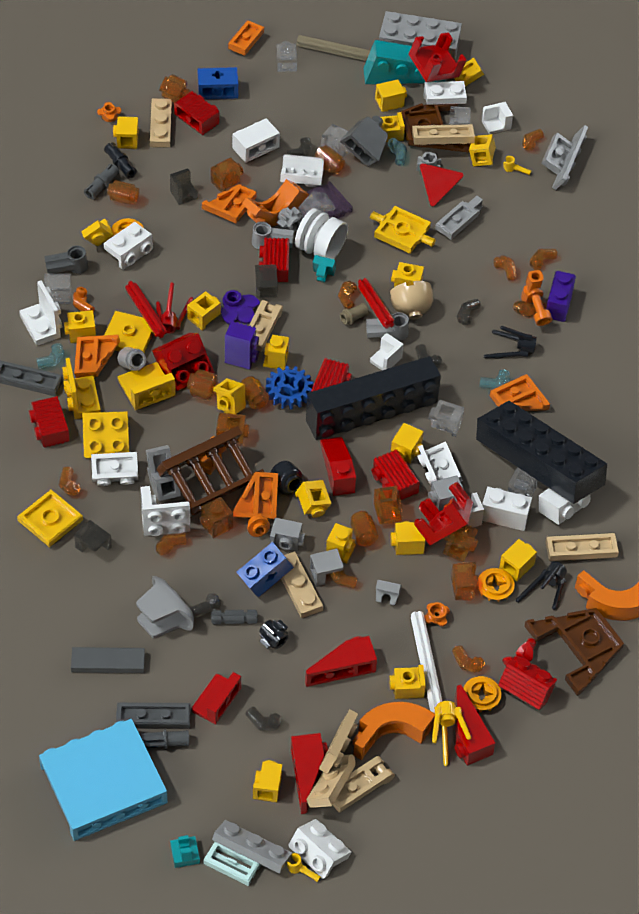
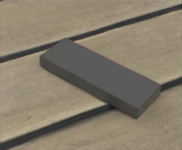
M0 360L1 384L51 396L57 395L63 381V375Z
M72 647L71 672L144 673L145 648Z
M117 703L116 722L132 719L136 728L190 729L191 705L190 703Z

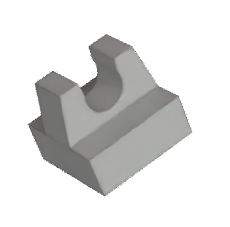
M377 580L376 602H381L382 597L388 594L391 597L390 605H395L402 585Z

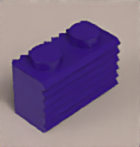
M561 271L555 272L546 310L550 311L553 320L566 321L576 279L575 274Z
M234 321L230 323L225 334V363L250 369L252 363L257 362L259 351L256 349L259 337L256 336L255 326L251 327V325L247 326V324L243 325Z

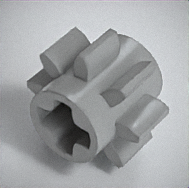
M425 152L422 157L418 156L417 171H421L420 164L422 163L441 168V159H437L435 153Z
M287 207L279 212L277 224L280 225L281 229L294 230L296 232L303 216L296 207H293L291 210Z

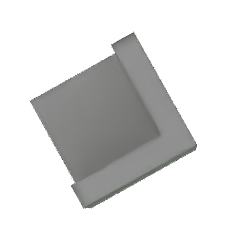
M337 549L310 555L309 568L316 587L325 585L326 574L343 570V563Z

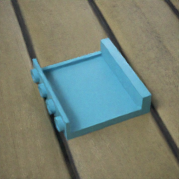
M132 719L116 722L109 728L96 730L89 736L73 739L66 745L50 748L39 755L40 767L47 775L67 819L74 841L168 803L167 790Z

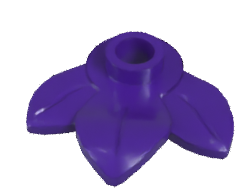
M230 290L223 296L221 316L228 324L236 319L241 323L249 324L255 315L253 308L259 306L261 302L253 295H241L236 290Z

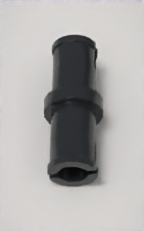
M114 142L108 143L104 151L113 160V164L123 172L126 178L134 177L137 170L128 161V156L122 153Z

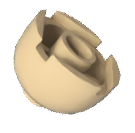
M413 281L414 285L410 286L402 283L391 289L390 299L396 312L404 313L409 319L415 320L421 318L431 308L433 291L431 284L426 281Z

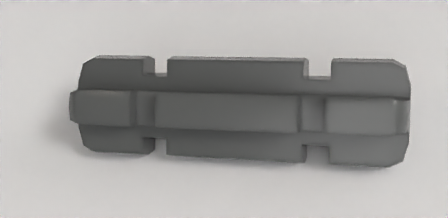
M213 610L211 612L212 624H221V622H225V624H244V621H247V624H255L258 621L257 610H247V612H244V610H225V612Z

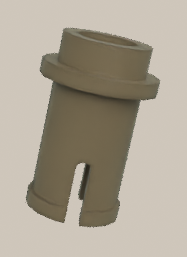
M361 303L349 310L344 309L340 313V318L343 324L352 325L355 320L367 316L369 311L367 306Z

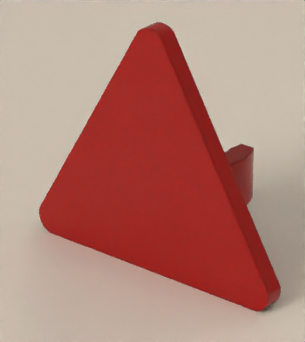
M420 164L430 205L434 207L463 178V173L428 164Z

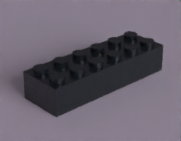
M428 356L307 393L306 422L315 440L329 438L341 432L351 431L357 427L371 425L383 419H390L399 414L410 413L425 406H432L438 403L441 374L432 358Z
M507 401L477 418L476 440L571 503L575 504L605 485L608 463L511 401Z

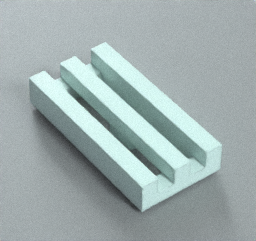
M214 842L204 858L205 865L247 886L250 885L251 879L254 878L257 869L261 866V864L217 842ZM216 850H219L235 859H238L252 866L251 869L237 863V861L229 857L227 858L217 853Z

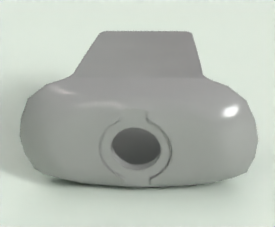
M152 576L153 587L136 602V606L142 612L137 617L138 623L152 638H157L177 628L191 631L194 625V616L191 609L164 579Z

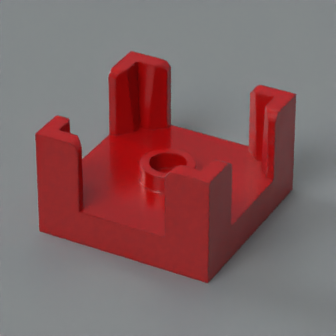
M449 32L441 33L436 45L421 47L424 37H415L408 55L426 82L460 76L467 60L463 54H460L456 63L448 50L453 41Z
M458 481L449 486V490L458 501L456 502L454 498L451 499L443 507V510L439 511L430 498L420 502L419 509L429 521V525L423 518L420 520L419 518L416 519L414 525L429 545L466 526L469 522L473 501Z

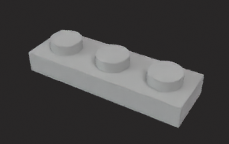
M224 820L218 827L212 838L213 841L279 874L287 865L286 861L289 862L292 852L227 820Z

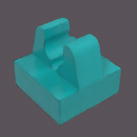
M315 255L313 271L317 272V281L325 282L327 275L334 276L336 270L335 260Z
M185 835L179 836L178 839L170 840L175 868L200 863L195 836L189 837Z

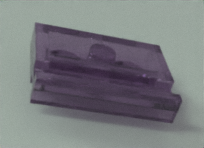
M330 181L324 186L320 185L307 191L309 196L306 200L313 208L327 213L329 219L331 217L339 219L345 216V213L352 212L353 206Z

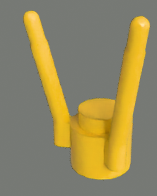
M442 701L434 707L435 719L432 743L437 742L439 724H441L444 766H448L447 727L454 725L456 719H458L466 739L470 740L471 735L463 719L461 707H456V704L452 701Z

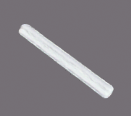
M418 611L411 614V621L420 664L424 666L425 688L431 712L435 713L434 707L442 702L424 613Z

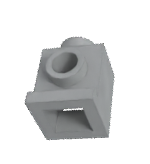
M275 518L270 534V543L273 542L277 547L284 550L298 551L299 546L303 547L306 533L302 532V523Z

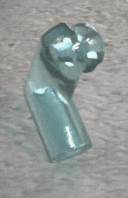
M391 138L388 141L389 150L396 155L395 164L402 166L405 164L407 148L396 138Z
M59 343L53 344L51 346L52 352L49 356L36 358L38 369L56 366L64 356L63 346Z
M500 370L498 376L494 379L481 377L479 387L493 390L510 381V372L508 370Z

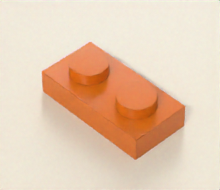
M247 20L228 43V49L245 56L264 34V27Z

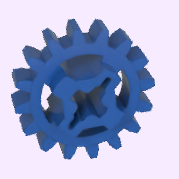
M286 366L285 370L277 368V373H270V378L266 379L265 392L268 394V400H273V405L276 406L280 403L282 409L288 405L292 410L294 405L301 408L302 402L307 403V393L311 392L313 382L310 375L305 376L304 369L298 372L296 366L293 370Z

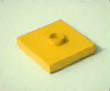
M115 311L104 335H119L120 343L115 351L120 352L125 347L140 349L145 353L153 332L143 317Z
M50 490L19 514L17 519L18 522L43 543L51 547L82 522L83 515L53 490Z

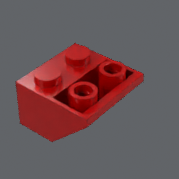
M187 333L152 350L156 362L165 375L172 373L174 376L175 391L215 373L199 333Z

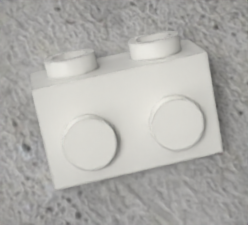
M464 81L425 82L423 96L426 99L427 105L466 104L467 96Z
M284 155L280 182H284L287 179L296 184H305L308 187L321 185L324 159Z
M133 222L104 243V249L118 259L119 268L124 270L153 249L152 234L136 222Z
M446 442L428 450H425L423 445L418 446L421 452L418 455V459L422 468L427 466L429 472H426L425 475L430 486L433 481L456 475L460 482L463 481Z
M137 452L91 454L92 481L97 483L98 486L111 485V482L120 481L122 485L133 484L134 480H138Z
M317 819L297 828L289 843V848L299 854L301 859L323 879L328 877L334 866L347 860L351 854V851L343 842L337 839Z

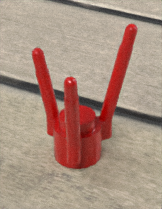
M173 282L170 283L167 308L163 314L161 313L160 302H156L157 316L166 328V334L174 333L176 329L180 330L181 322L187 313V305L193 301V297H190L177 319L176 314L171 311L174 293Z

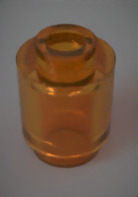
M328 145L319 147L315 152V157L324 159L323 168L330 173L337 174L343 169L345 160Z
M115 180L113 184H109L107 195L110 196L112 201L128 205L131 203L136 204L139 197V188L133 184Z
M253 376L243 379L241 383L245 384V400L250 408L261 409L265 407L269 400V395L261 382Z
M359 511L351 516L350 525L357 544L362 546L373 545L379 535L372 516L366 511Z

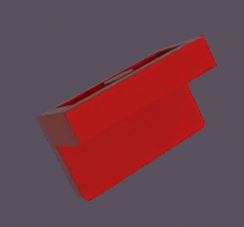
M232 672L227 679L220 674H215L192 706V712L216 725L241 690V676Z

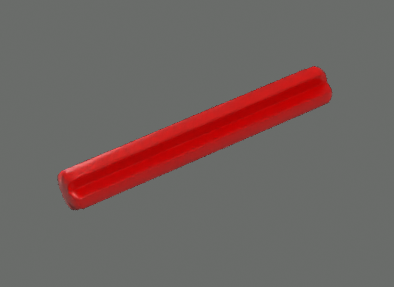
M367 278L359 279L358 288L383 327L386 329L392 328L394 326V318Z
M129 281L128 285L125 286L127 293L155 337L163 338L167 333L166 328L137 283Z

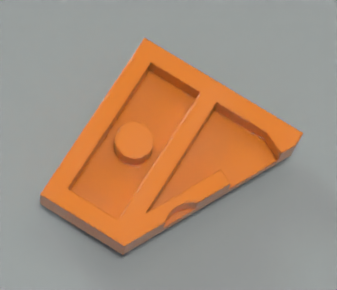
M238 184L228 191L217 194V198L210 202L207 200L203 201L202 209L237 223L247 210L242 205L246 197L255 200L257 192Z
M119 335L77 337L75 377H98L120 343Z
M527 374L491 390L489 395L497 406L511 401L525 411H540L550 408L548 400Z
M254 472L232 511L231 517L251 518L255 515H262L267 519L275 520L278 473Z

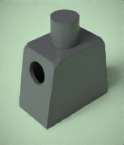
M373 116L372 119L365 117L358 121L340 140L367 167L379 161L388 135L381 128L383 119L379 116Z

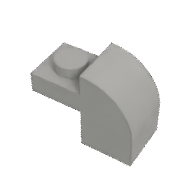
M165 445L146 450L148 476L158 501L181 496L180 489L173 477L168 474L160 477L156 470L162 461L171 458L170 447Z

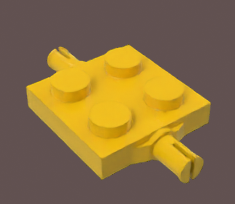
M394 206L384 216L375 211L370 215V219L380 223L374 232V237L409 254L421 242L431 247L435 244V238L425 235L431 227V222L406 210Z

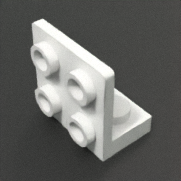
M42 280L37 282L39 304L19 310L20 317L36 346L61 338L60 328H62V322L59 318V314H61L60 306L57 301L53 302L51 290L49 287L44 286Z
M150 486L141 487L144 536L190 532L189 502L156 505V496L151 495Z

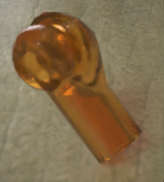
M344 570L330 573L336 584L355 589L358 578L346 575Z

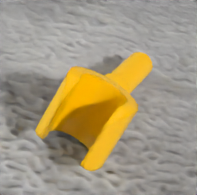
M506 156V162H503L506 172L516 170L530 175L531 170L515 164L513 156Z
M292 853V859L297 863L291 864L286 861L288 870L293 874L304 873L318 882L321 876L304 866L299 854Z

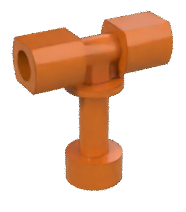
M540 270L528 273L521 299L525 304H534L537 312L534 314L536 325L544 326L553 319L550 311L544 309L541 301L544 293L542 290H539L543 282V274Z

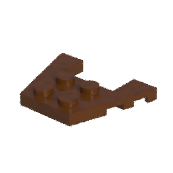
M421 103L400 111L405 125L404 133L408 145L469 152L471 143L414 145L412 126L444 125L440 112L457 110L458 104L423 105Z
M597 608L567 613V616L554 617L553 615L545 617L544 620L534 621V619L525 621V628L536 642L558 632L583 665L565 676V681L577 696L597 677L624 645L623 641Z

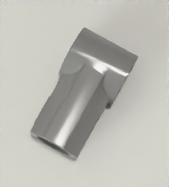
M257 222L253 226L252 245L256 249H260V245L264 246V238L266 237L268 239L270 237L272 239L288 238L289 248H292L294 230L271 228L267 222Z
M401 312L392 314L394 326L387 329L383 327L378 318L366 319L367 338L383 337L387 333L398 341L405 340L409 333L408 316Z

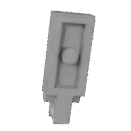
M476 196L469 203L460 202L436 223L435 229L452 240L478 217L483 207V199Z

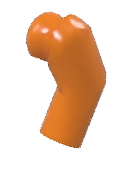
M77 287L76 292L73 294L74 307L80 311L93 310L94 313L95 307L87 303L86 288Z

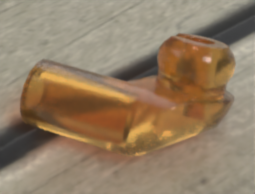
M537 129L525 134L522 147L526 151H532L536 146L535 141L544 137L543 131Z
M538 249L530 258V266L534 270H540L544 259L557 258V250Z
M505 255L494 258L495 268L502 267L506 271L507 280L511 281L518 278L515 263L511 258Z
M345 281L338 293V298L342 305L348 310L355 306L350 295L354 293V290H357L356 284L351 281Z
M516 301L513 305L514 311L522 316L530 318L537 313L534 304Z
M63 467L59 487L67 495L75 496L79 493L81 486L79 483L76 485V481H72L73 469L71 467Z
M186 533L164 535L156 544L157 553L167 555L175 545H186Z
M461 645L453 648L452 652L461 669L472 673L482 671L485 662L481 657L469 658Z

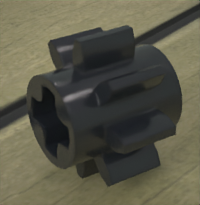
M276 620L266 621L259 630L260 642L267 649L270 646L276 649L282 647L289 637L286 631L288 626L281 620L278 622Z

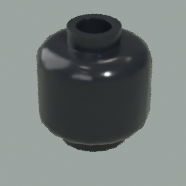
M284 460L277 463L270 472L278 473L277 489L283 494L296 492L303 482L301 470L290 461Z

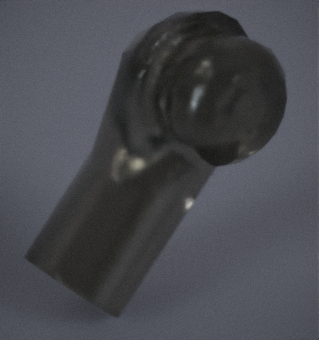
M309 137L301 138L299 148L287 150V155L307 156L313 148L311 139Z
M478 299L464 302L461 305L457 314L459 323L463 325L470 324L472 317L469 313L479 309L481 306Z
M424 344L416 346L415 350L418 359L429 356ZM433 355L431 358L436 367L439 368L442 359L439 355Z
M209 594L205 602L190 607L194 619L213 610H218L221 600L217 594Z
M251 707L246 712V716L259 730L275 731L282 722L279 714L274 713L270 714L269 717H263L256 707Z

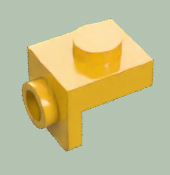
M472 58L465 63L460 76L454 79L456 81H464L466 87L483 76L484 73L475 58Z
M106 219L97 220L81 231L83 237L97 247L114 236Z

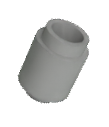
M125 347L118 353V363L125 369L137 371L142 369L146 363V356L140 349Z

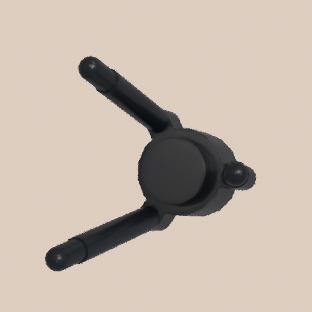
M501 326L500 329L503 331L492 330V333L517 340V349H520V351L485 354L484 358L528 357V353H534L537 337Z
M551 562L549 567L544 569L540 576L516 598V602L519 603L544 579L540 585L541 589H544L547 584L551 586L558 585L552 609L556 610L563 586L566 583L564 578L567 573L566 567L559 562Z

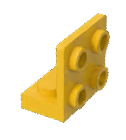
M65 358L66 366L62 367L64 380H66L63 381L65 394H67L68 410L73 411L74 419L82 418V413L101 412L94 376L74 378L70 358Z
M157 362L146 365L140 370L130 371L118 376V382L135 410L175 396L174 376L172 373L165 375Z
M128 411L82 413L85 458H91V454L129 452Z

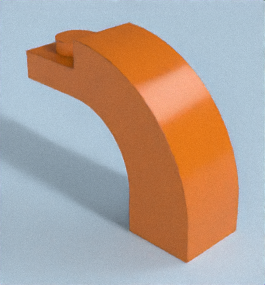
M286 179L279 190L268 200L257 202L246 197L242 205L248 209L246 211L248 216L256 223L267 222L273 227L279 225L277 224L278 214L282 209L287 207L290 210L293 207L299 209L309 194L296 183Z
M584 570L578 574L575 589L582 597L588 599L586 609L597 608L604 618L610 620L626 621L639 618V582L630 589L615 591L601 585Z
M390 702L373 708L359 721V731L352 743L354 745L353 755L362 760L376 740L389 733L404 734L421 744L434 727L435 713L409 702Z

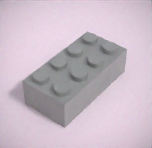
M386 11L379 40L412 46L415 37L423 36L424 40L421 47L436 45L440 34L449 32L453 41L448 51L453 59L456 60L462 23Z

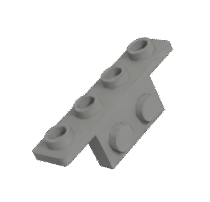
M586 125L575 133L571 142L559 133H556L551 139L541 164L557 174L552 186L554 190L561 185L564 186L570 179L568 174L576 164L574 160L582 150L580 146L587 138L585 134L588 127Z

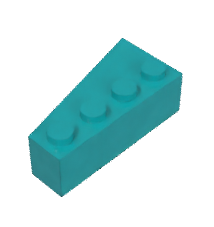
M380 40L374 41L363 68L365 84H380L397 79L401 84L425 83L426 81L408 55L412 46ZM447 79L432 82H446Z

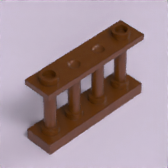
M239 426L162 461L156 468L160 477L166 474L173 477L186 502L190 503V514L192 516L203 511V506L248 485L254 473L237 446V439L243 434ZM224 446L226 449L229 448L245 478L236 482L233 481L218 454L220 448ZM206 455L207 458L212 460L226 487L218 491L214 490L199 463L201 457ZM188 465V467L193 469L207 494L206 497L196 501L180 472V467Z

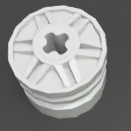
M313 208L304 216L295 237V246L309 254L314 252V255L335 259L346 240L348 225L346 222L335 217L329 219L327 213Z

